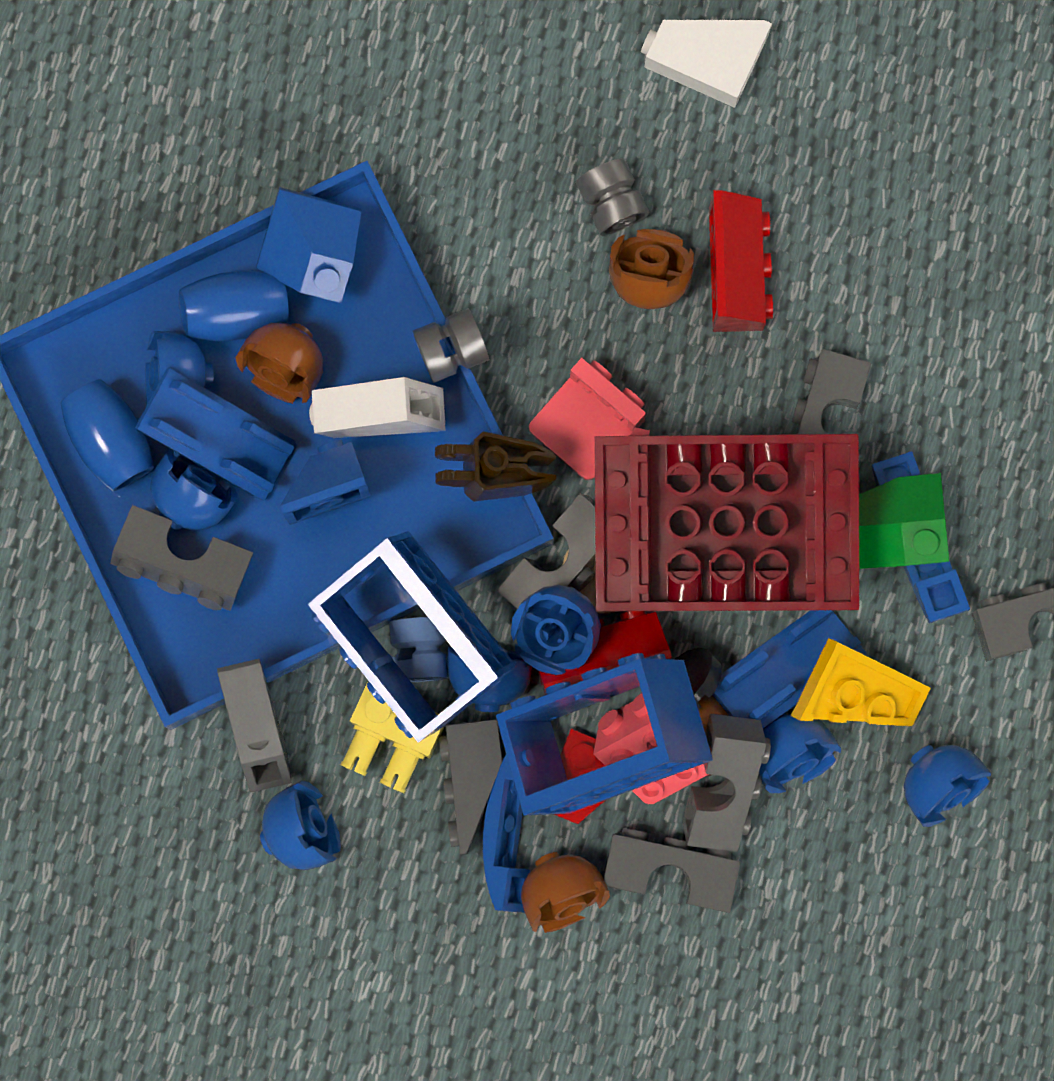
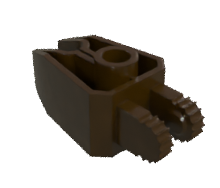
M483 431L469 445L441 444L435 447V458L444 461H463V470H443L436 473V484L440 486L464 487V493L473 502L525 496L549 487L556 480V475L535 472L529 468L531 466H548L556 459V454L535 442Z

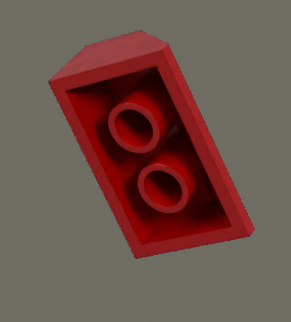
M713 190L709 206L713 332L763 331L766 319H773L772 294H765L764 278H771L772 274L771 253H763V237L770 236L769 211L762 212V199L724 190Z
M628 611L620 614L621 622L606 626L604 619H600L601 628L598 644L584 665L578 669H565V674L559 675L538 671L544 695H547L545 689L549 686L562 682H571V685L583 681L581 675L587 671L603 667L609 671L619 667L618 660L632 654L643 653L644 658L665 654L666 659H671L670 649L657 613L646 614V611Z

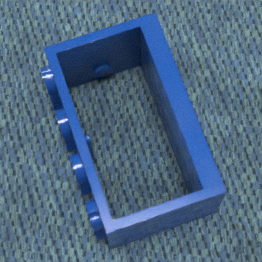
M409 531L386 538L308 604L314 611L312 618L325 634H332L341 645L339 651L343 659L353 669L359 668L368 679L367 687L373 697L382 704L385 702L396 714L394 720L398 728L408 738L414 737L418 743L443 728L517 667ZM383 563L389 567L479 680L471 689H467L455 699L456 701L439 715L434 712L395 663L392 656L387 653L344 599V596L362 582L363 584L376 574L375 570Z
M643 653L632 654L619 659V667L609 671L605 667L587 671L581 675L583 680L573 685H571V682H562L549 686L545 689L547 695L538 699L535 696L519 698L510 703L512 709L497 714L496 718L523 815L569 814L713 761L684 660L666 659L665 654H658L644 658ZM640 686L658 747L567 780L551 720L595 703L608 701L613 696Z

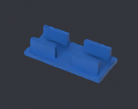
M168 367L135 429L265 501L268 493L272 491L274 482L289 454L291 455L296 443L292 438Z
M810 610L723 672L713 696L729 716L761 720L762 728L764 729L796 706L828 638L863 655L867 653L860 645L859 639L849 632L833 612L834 610Z

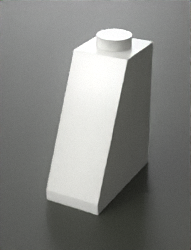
M663 20L658 32L652 29L649 31L642 46L641 53L646 54L644 67L735 108L769 36L772 23L765 20Z
M401 377L312 390V404L309 415L314 426V433L332 438L446 431L443 388Z

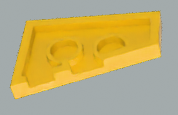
M828 638L791 716L800 721L820 719L837 723L859 721L876 725L913 726L931 688Z

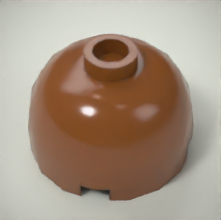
M637 230L636 237L626 240L624 234L618 237L611 246L610 281L619 297L628 304L641 309L651 310L668 307L677 302L690 285L694 253L691 248L688 252L683 247V239L679 236L663 230Z
M269 323L252 332L242 345L235 359L241 372L243 373L247 366L255 375L251 382L268 395L287 403H293L297 397H301L302 403H306L322 376L323 357L318 345L312 339V333L306 327L297 323H292L291 325L287 323Z
M557 852L546 854L535 862L536 867L526 877L521 890L523 908L532 931L537 932L538 925H541L545 933L560 930L586 918L576 914L595 902L600 909L610 898L609 890L602 875L592 863L579 856H559Z

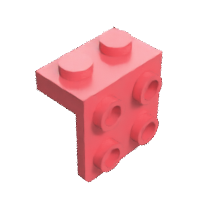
M581 358L570 370V378L530 422L529 431L584 480H592L595 478L594 436H631L633 427L639 428L645 421L646 412L641 409L645 405L644 402L628 388L621 392L609 381L612 375L600 363L593 360L589 364Z
M642 693L622 708L607 712L599 720L593 755L605 766L658 747ZM704 764L632 791L644 803L655 804L709 774H706Z

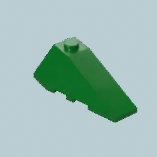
M941 472L896 477L859 494V569L949 562Z

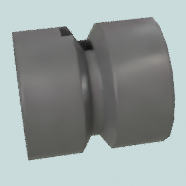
M623 158L601 164L580 176L576 181L584 202L594 205L595 209L590 215L601 236L611 235L643 220L650 213L641 192L631 188L635 179L626 160Z
M469 308L446 317V322L443 326L433 322L413 330L416 343L433 383L456 374V369L459 365L469 369L489 361L482 336ZM446 337L450 338L456 353L445 357L439 340Z

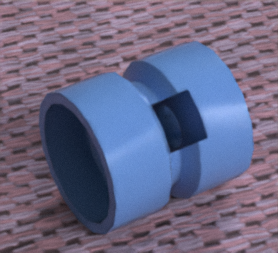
M428 617L389 621L390 643L393 648L397 649V654L392 658L411 682L437 681L448 678L446 654L439 651V647L445 643V638Z

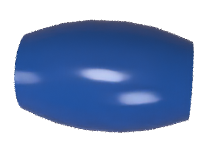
M234 271L219 273L199 279L179 290L181 323L183 331L188 337L208 341L247 339L254 330L269 323H287L289 319L288 297L285 284L264 272Z
M103 380L92 381L75 390L61 401L65 427L73 446L89 470L112 491L120 490L134 483L154 468L146 435L135 429L138 423L137 417L124 399Z

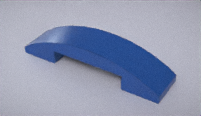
M912 451L874 463L871 466L876 486H880L896 477L920 475ZM950 561L904 566L916 598L929 624L970 610L957 571L952 569Z
M507 754L499 767L486 808L483 830L484 871L495 910L525 913L521 900V890L530 870L515 868L523 811Z

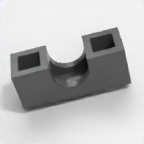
M825 349L821 350L818 360L810 358L803 379L804 383L810 384L806 400L798 398L792 418V423L799 424L796 434H826L821 425V414L830 406L842 405L857 409L861 402L871 363Z
M580 493L552 525L564 536L568 543L569 552L565 563L559 569L548 572L535 560L524 558L497 589L515 608L518 609L528 596L542 587L562 585L574 588L580 592L593 579L595 572L592 568L596 565L595 501L590 496Z
M132 505L113 549L110 564L117 566V570L130 578L139 579L142 576L157 582L159 588L168 593L179 595L183 592L196 597L201 605L209 609L221 610L224 608L231 611L253 552L213 537L203 556L195 560H182L173 555L167 546L172 520Z
M1040 583L1021 589L1022 597L1006 601L1005 594L980 600L981 608L972 612V617L986 662L1027 651L1033 647L1028 632L1030 619L1037 612H1049L1054 615V588L1047 590L1046 584Z
M710 714L705 734L713 761L704 763L706 774L726 777V779L721 784L710 788L691 786L682 820L687 846L738 852L742 835L747 836L750 830L751 812L749 807L751 800H757L761 787L759 770L761 764H767L769 760L771 743L769 738H765L761 720Z
M623 828L621 836L612 835L603 877L607 887L645 895L651 873L660 866L671 865L679 868L687 877L689 889L686 904L730 913L740 867V861L731 860L732 851L707 848L706 854L689 851L690 846H687L686 841L665 837L664 845L647 842L648 833Z

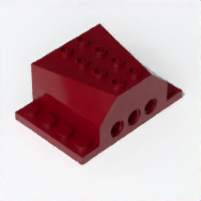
M858 434L594 436L596 611L859 610Z

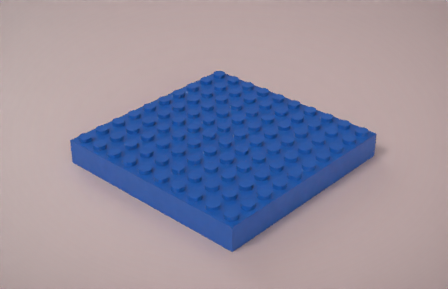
M368 161L300 192L360 208L362 212L354 262L342 302L339 303L300 293L285 284L289 306L287 324L297 323L306 327L312 333V339L321 351L323 373L315 390L401 377L443 388L446 431L332 438L314 433V426L309 415L312 395L306 403H302L301 397H297L293 403L284 402L257 388L251 382L255 375L247 366L243 373L238 368L235 357L246 339L208 341L190 337L203 350L205 363L213 364V385L211 389H205L296 441L294 450L285 461L274 482V487L268 493L265 501L221 478L218 483L226 491L232 485L238 495L237 501L227 515L217 525L208 529L189 530L181 527L180 530L173 528L170 530L167 546L173 555L182 560H195L203 556L213 537L253 552L231 611L224 608L221 610L209 609L201 605L196 597L183 592L179 595L168 593L159 588L157 582L142 576L139 579L130 578L117 570V566L110 564L113 549L132 505L157 515L160 514V511L153 502L150 491L151 477L170 448L146 435L154 468L134 483L120 490L112 491L89 470L73 446L65 427L60 403L65 397L80 387L101 379L124 399L139 421L147 406L145 397V364L150 363L151 358L155 356V350H147L151 333L153 331H169L185 335L179 310V290L199 279L219 273L234 271L262 272L256 268V264L274 205L0 335V381L164 727L169 730L225 704L217 668L260 658L266 681L269 683L341 648V645L332 634L327 635L318 627L312 618L314 611L308 604L388 537L409 531L456 591L554 544V537L532 493L525 496L473 502L464 493V487L440 486L436 484V473L443 470H463V461H444L435 458V447L437 445H469L483 431L498 435L503 434L470 368L467 369L459 365L457 366L456 374L434 383L429 375L416 343L413 330L433 322L443 326L446 319ZM449 337L439 340L445 357L456 354ZM342 440L343 445L352 442L371 497L289 525L280 505L310 456L318 454L317 448L328 442ZM174 451V456L178 457L180 454ZM385 563L375 570L376 574L363 584L362 582L344 596V599L371 633L388 625L389 621L401 619L421 609Z

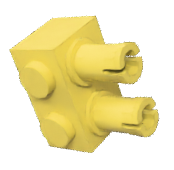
M366 684L350 719V722L354 725L353 729L357 731L340 765L352 770L356 759L359 758L354 771L366 776V771L379 742L389 740L393 742L392 746L396 749L379 783L391 788L396 775H399L393 789L405 794V789L419 758L424 760V757L431 758L444 727L419 743L414 737L408 738L396 725L394 720L396 714L386 702L382 704L377 701L370 693Z

